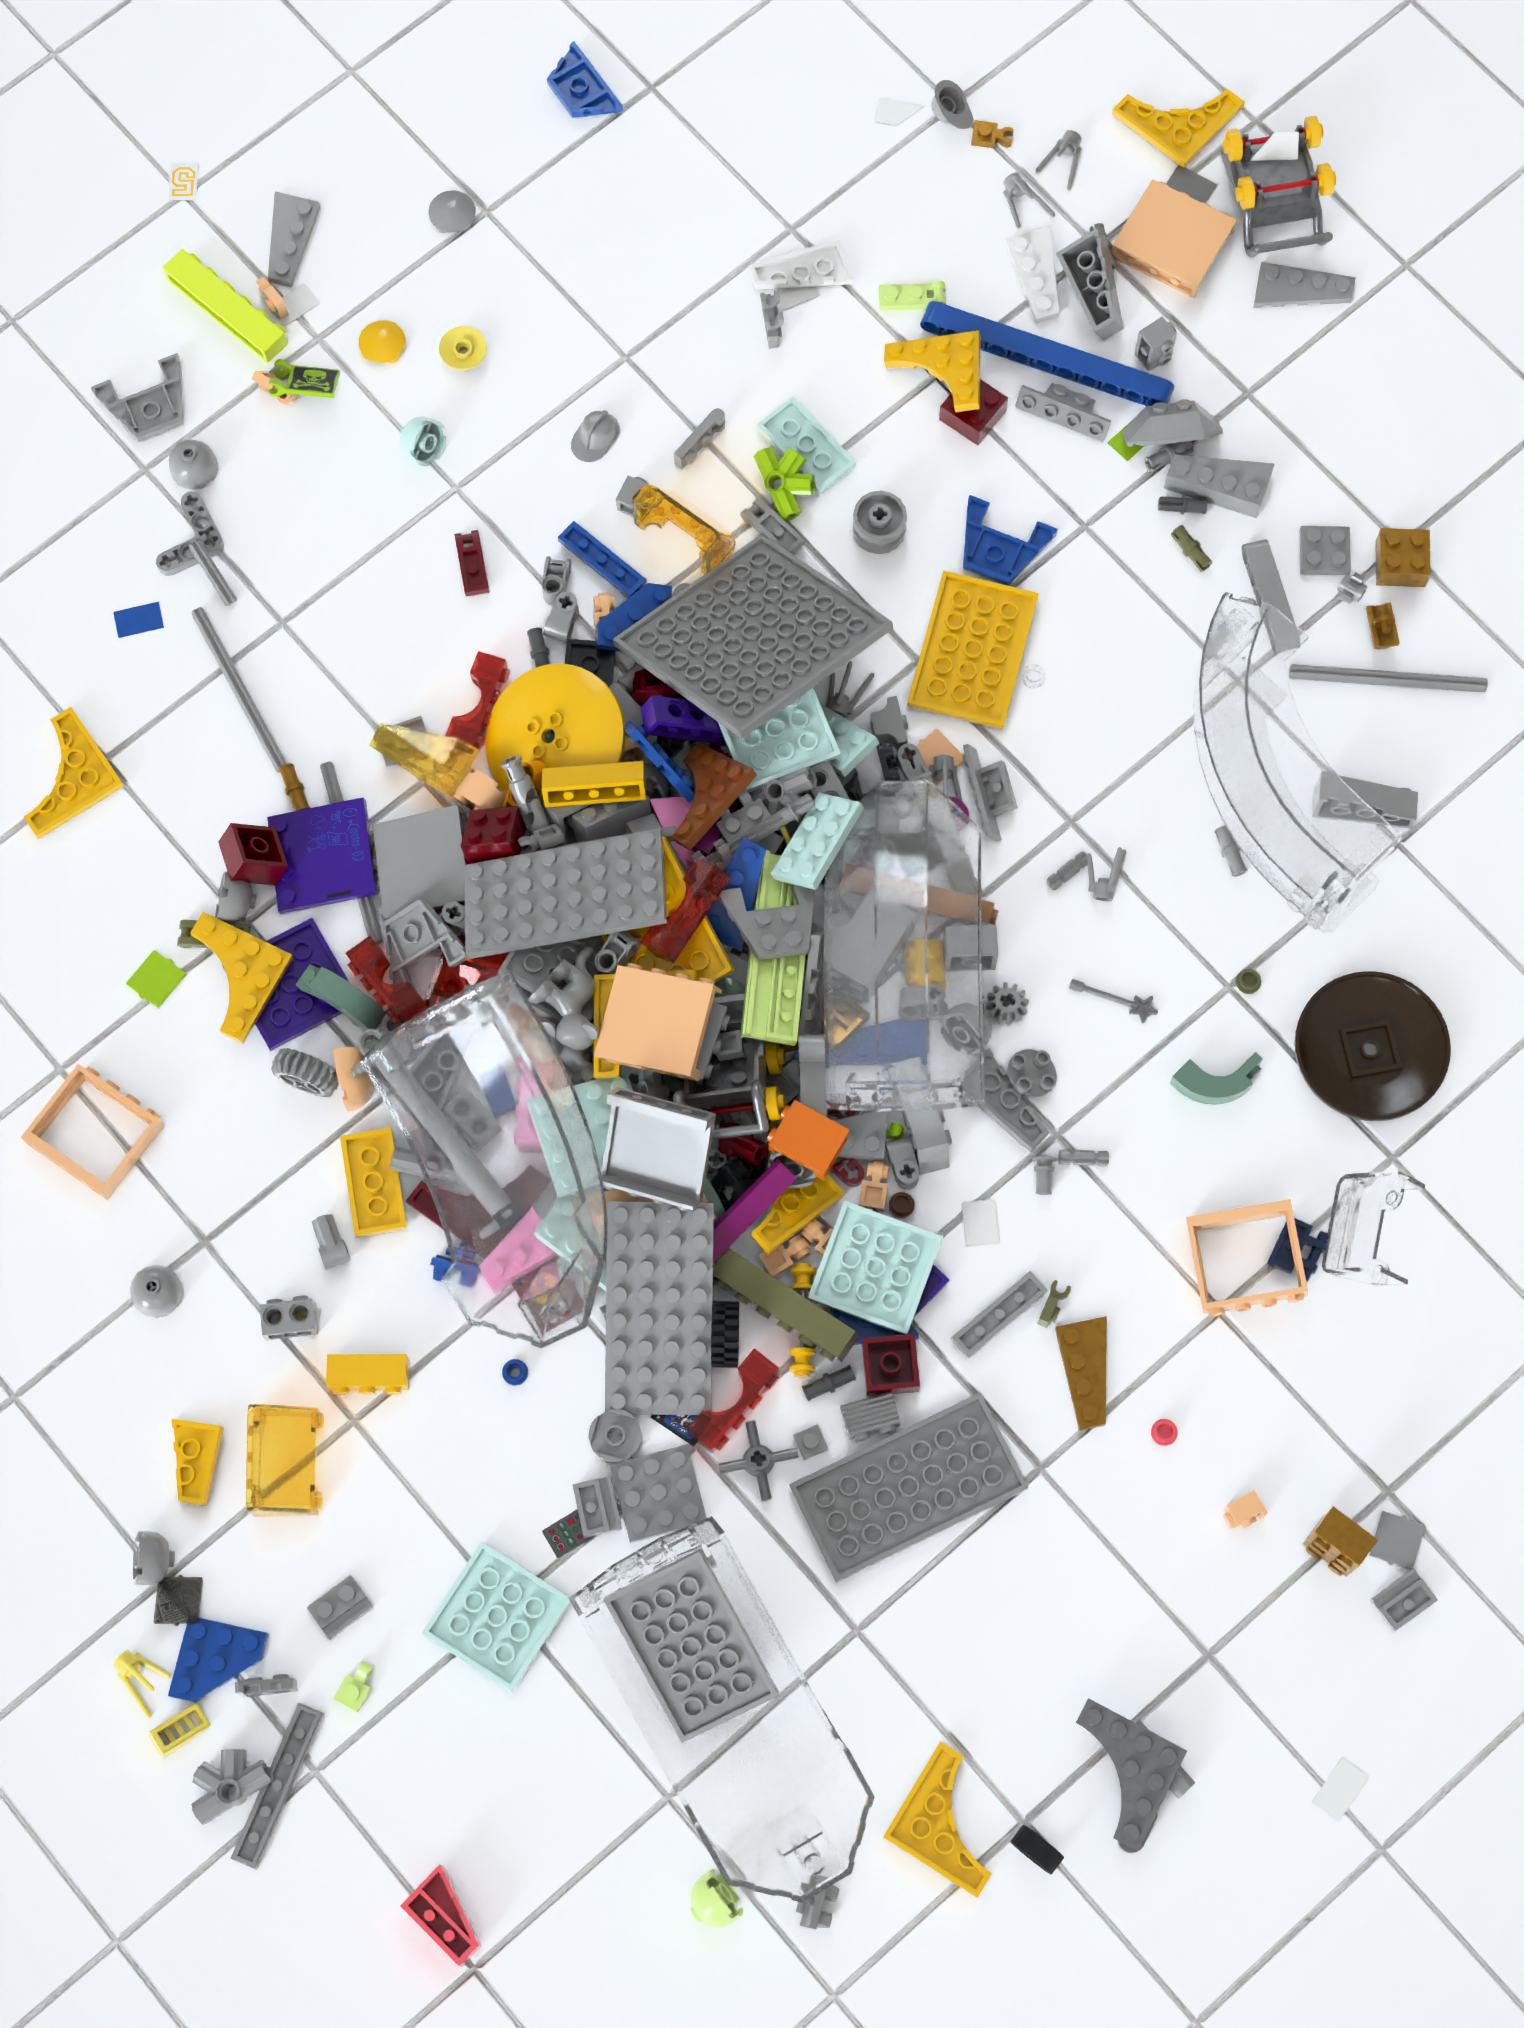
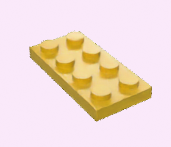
M388 1127L340 1136L355 1237L408 1229L399 1172L389 1169L395 1147L392 1128Z

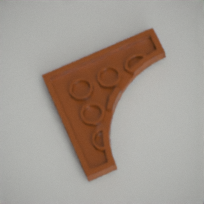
M697 743L696 746L691 748L688 755L682 760L693 771L696 783L695 795L687 816L672 836V839L677 844L688 850H691L757 776L752 768L701 743Z

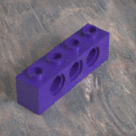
M652 695L641 707L645 735L727 745L718 722L689 700Z

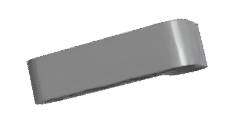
M825 1034L799 1035L800 1102L828 1118Z

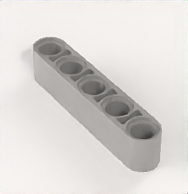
M1263 539L1242 544V558L1272 651L1277 654L1300 648L1299 634L1268 540Z

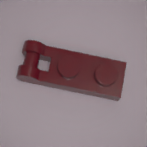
M478 529L464 535L462 533H455L465 596L490 593ZM473 543V545H474V546L464 547V544Z

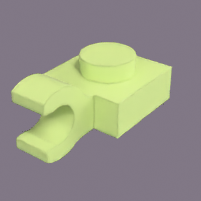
M362 1661L354 1678L346 1675L333 1699L359 1712L372 1689L365 1683L374 1667Z

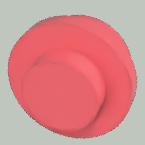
M1168 1419L1156 1421L1151 1428L1152 1439L1161 1446L1171 1445L1178 1435L1176 1425Z

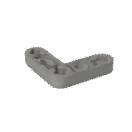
M190 491L185 493L180 501L196 537L163 551L157 556L156 566L164 576L175 575L199 564L195 557L185 558L183 556L184 552L190 549L189 545L196 540L202 542L211 558L220 554L224 549L223 539L202 497L197 492ZM193 500L197 506L198 512L194 513L192 507L189 505V501ZM199 519H207L209 521L205 528L196 527ZM211 534L216 546L211 547L206 535ZM178 554H179V557H180V559H181V561H182V562H180V563L178 562V559L176 558V555H178ZM166 560L171 562V566L168 568L164 563Z

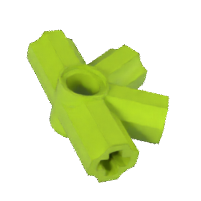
M773 447L757 451L753 457L764 479V486L770 492L781 518L784 521L797 518L802 513L796 496H813L816 489L815 475L798 474L807 459L790 447H788L780 461ZM782 479L781 486L778 489H774L775 481Z

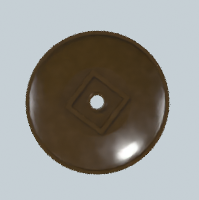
M1376 971L1355 972L1330 981L1320 988L1307 1002L1295 1031L1296 1061L1308 1087L1331 1109L1358 1120L1388 1121L1401 1118L1418 1110L1437 1092L1445 1079L1450 1063L1451 1043L1449 1031L1436 1004L1413 983L1388 973ZM1364 1045H1375L1377 1048V1054H1366L1364 1051Z

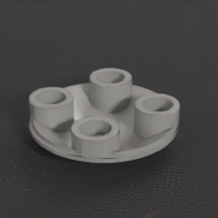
M450 190L442 192L434 197L429 205V219L439 233H453L472 227L475 217L474 202L467 194L460 191Z
M1025 1049L1011 1057L1007 1066V1074L1010 1083L1018 1092L1029 1097H1041L1053 1089L1056 1085L1057 1073L1053 1062L1050 1060L1049 1053L1044 1050Z

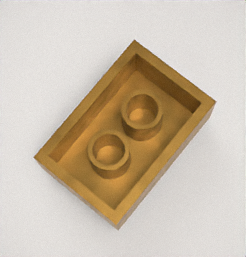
M1333 1506L1318 1521L1302 1544L1307 1547L1305 1550L1312 1557L1318 1560L1321 1557L1329 1563L1328 1568L1338 1576L1343 1574L1347 1577L1362 1564L1378 1539Z

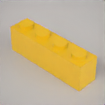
M644 761L542 768L544 806L546 808L646 800Z

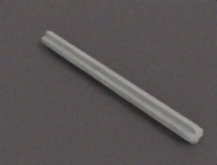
M202 607L194 609L191 612L193 619L276 772L280 773L279 767L287 764L283 754L206 612Z
M1292 664L1289 668L1290 679L1486 692L1488 688V679L1483 677Z
M331 761L322 763L320 769L330 804L344 801L333 763ZM371 896L357 899L370 945L381 944L383 938Z

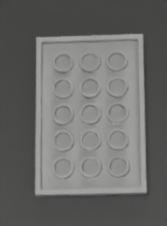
M701 1548L604 1597L605 1605L682 1743L779 1695V1690Z

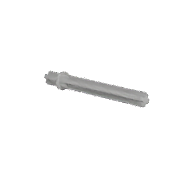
M806 794L791 804L786 803V807L727 843L731 854L736 852L744 836L757 843L794 819L798 821L800 815L815 807L812 797ZM717 850L705 857L709 867L722 860ZM693 864L691 866V869L693 873L696 875L699 873V870L697 869L696 865Z

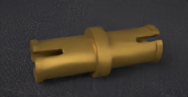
M294 764L282 765L278 770L286 786L284 789L285 793L290 797L294 810L310 808L303 792L305 787L298 779Z

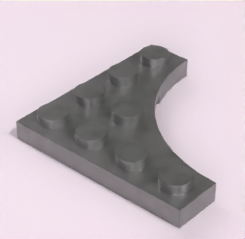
M1088 1698L1076 1723L1090 1732L1108 1752L1120 1782L1121 1812L1113 1839L1138 1852L1181 1766L1187 1750Z

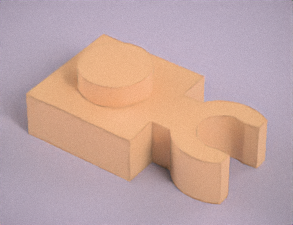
M264 276L258 279L256 283L261 294L267 299L264 302L271 313L275 312L280 319L288 316L289 313L285 302L274 287L269 284Z

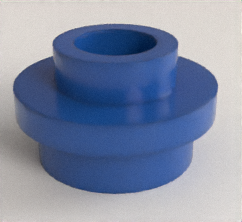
M509 1360L502 1368L503 1379L509 1385H521L528 1378V1367L522 1360ZM513 1369L520 1370V1375L518 1377L511 1376V1371Z

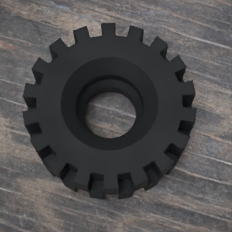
M713 1301L711 1367L738 1368L739 1301Z

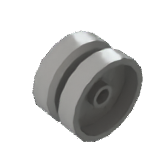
M882 490L869 492L859 499L853 512V535L861 548L870 553L884 554L899 547L905 537L907 522L906 507L901 499L891 492Z

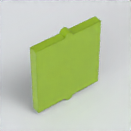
M153 950L125 984L137 992L140 999L145 998L159 1009L187 974L174 965L172 959H166Z

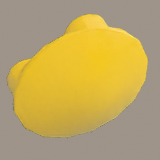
M378 320L368 324L359 336V349L363 358L376 363L397 362L399 355L402 354L406 345V337L402 328L388 320Z

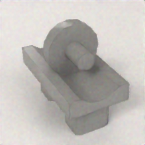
M812 1876L810 1886L803 1884L800 1895L792 1893L791 1899L798 1901L795 1912L802 1914L799 1926L815 1930L817 1928H830L832 1914L821 1911L823 1902L827 1900L835 1903L840 1889L829 1883V1879Z

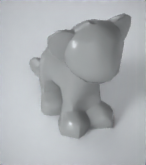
M590 946L583 948L579 952L575 966L563 959L528 998V1001L531 1003L547 1002L559 1012L562 1019L557 1025L556 1039L573 1050L587 1049L594 1039L599 1037V1029L581 1015L583 1006L592 998L595 990V982L585 965L586 960L594 952ZM565 981L567 985L562 989H559L554 984Z
M543 1021L540 1025L533 1027L526 1035L522 1036V1040L526 1043L529 1053L540 1064L551 1063L559 1057L573 1073L571 1078L572 1086L588 1082L594 1077L593 1044L584 1050H573L561 1044L556 1039L557 1029L552 1021ZM587 1053L590 1054L589 1060L585 1057Z

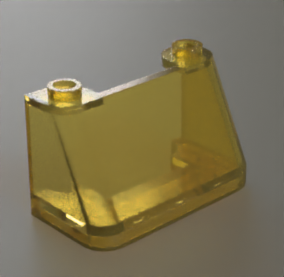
M646 485L640 488L632 497L634 524L644 531L649 525H657V527L662 529L669 520L695 539L696 546L701 549L699 557L703 559L701 567L703 574H706L730 557L736 549V539L730 531L675 492L653 485Z
M249 1404L247 1413L246 1508L253 1517L318 1515V1508L323 1506V1494L318 1492L315 1486L316 1434H318L319 1428L324 1427V1414L320 1412L318 1407Z

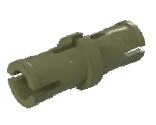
M1183 525L1173 530L1171 536L1183 549L1182 553L1194 562L1200 572L1208 569L1213 561L1200 547V542L1198 540L1195 541Z

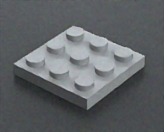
M688 1444L610 1464L630 1543L708 1523Z

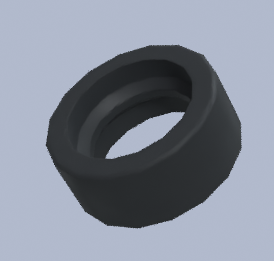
M1024 1824L1010 1841L1022 1854L1050 1875L1053 1874L1064 1859V1856L1056 1848Z

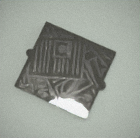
M179 1575L178 1577H164L158 1582L154 1624H174V1626H178L179 1624L199 1623L203 1577H183V1575Z

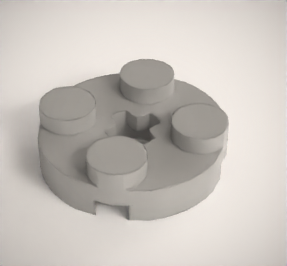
M622 1409L607 1410L609 1413L604 1412L600 1416L598 1415L592 1421L588 1433L592 1451L601 1460L608 1463H617L631 1459L639 1450L642 1442V1432L639 1423L632 1414ZM615 1429L620 1430L619 1434L623 1436L622 1440L612 1443L608 1434L614 1433Z

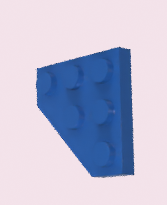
M647 583L598 621L596 625L595 648L620 651L614 646L613 638L672 598V586Z
M629 720L625 724L624 730L636 744L638 743V746L690 803L695 795L691 789L694 784L687 778L688 776L681 770V767L666 754L657 741L651 743L647 739L649 735H645L644 727L641 724L635 726Z
M196 1617L198 1620L196 1622L188 1621L168 1696L194 1703L198 1702L216 1688H220L236 1678L238 1674L261 1662L269 1634Z

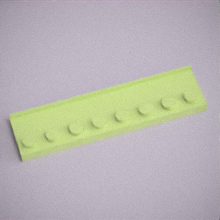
M766 850L756 890L754 910L796 905L792 884L774 880L771 875L781 856L770 854L768 850ZM749 949L740 1038L747 1037L792 1046L796 1045L806 954L757 961Z

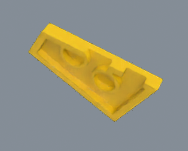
M171 1419L175 1436L173 1445L177 1460L178 1501L207 1506L224 1427Z

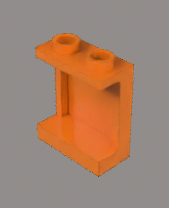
M794 1100L791 1106L786 1105L780 1116L782 1122L778 1129L773 1127L767 1138L769 1150L772 1152L777 1151L815 1172L816 1177L824 1181L849 1139L850 1130Z

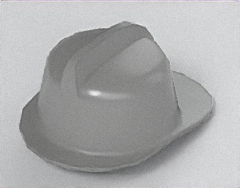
M951 80L939 81L935 86V95L931 102V109L934 115L944 123L958 129L970 128L974 118L963 90Z
M606 410L593 411L586 415L571 440L573 455L584 462H594L601 459L620 433V425L617 419L608 414Z

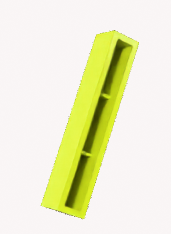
M182 248L162 267L166 279L266 363H269L288 345L285 337L286 331L278 323L273 324L263 310H256L246 296H239L229 282H222L216 272L210 267H204L194 253L189 254Z

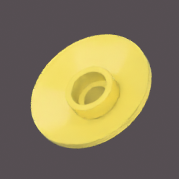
M458 326L450 329L442 336L439 343L441 359L447 366L456 370H469L476 367L483 361L487 352L484 336L478 330L469 326ZM462 350L468 351L465 354H460Z

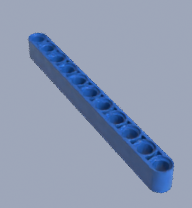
M929 302L920 322V327L923 330L937 336L979 330L982 351L1144 406H1153V404L1159 402L1168 404L1175 388L1174 384L1165 378L940 302Z

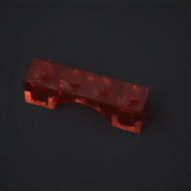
M481 651L477 652L470 670L472 683L480 689L481 698L478 705L471 712L461 716H452L444 737L446 748L471 756H475L477 749L482 748L485 740L483 733L489 724L491 711L502 694V691H500L502 684H506L509 679L510 669H508L506 659Z
M696 858L683 878L686 884V893L682 903L667 917V923L651 926L640 943L655 957L674 963L731 878L715 863Z
M368 936L345 953L350 961L347 966L355 977L358 975L362 977L359 981L367 992L372 990L375 993L372 997L380 1008L385 1005L387 1008L385 1013L393 1023L398 1021L403 1029H405L429 1012L422 997L409 982L395 985L383 982L385 972L389 968L390 963L382 949L371 936Z
M755 1348L737 1368L743 1383V1391L738 1402L731 1408L721 1412L703 1410L687 1429L688 1435L711 1454L716 1449L721 1451L730 1440L727 1437L733 1429L739 1430L746 1421L744 1415L750 1408L755 1410L763 1400L761 1394L765 1389L771 1390L780 1379L777 1376L779 1367Z

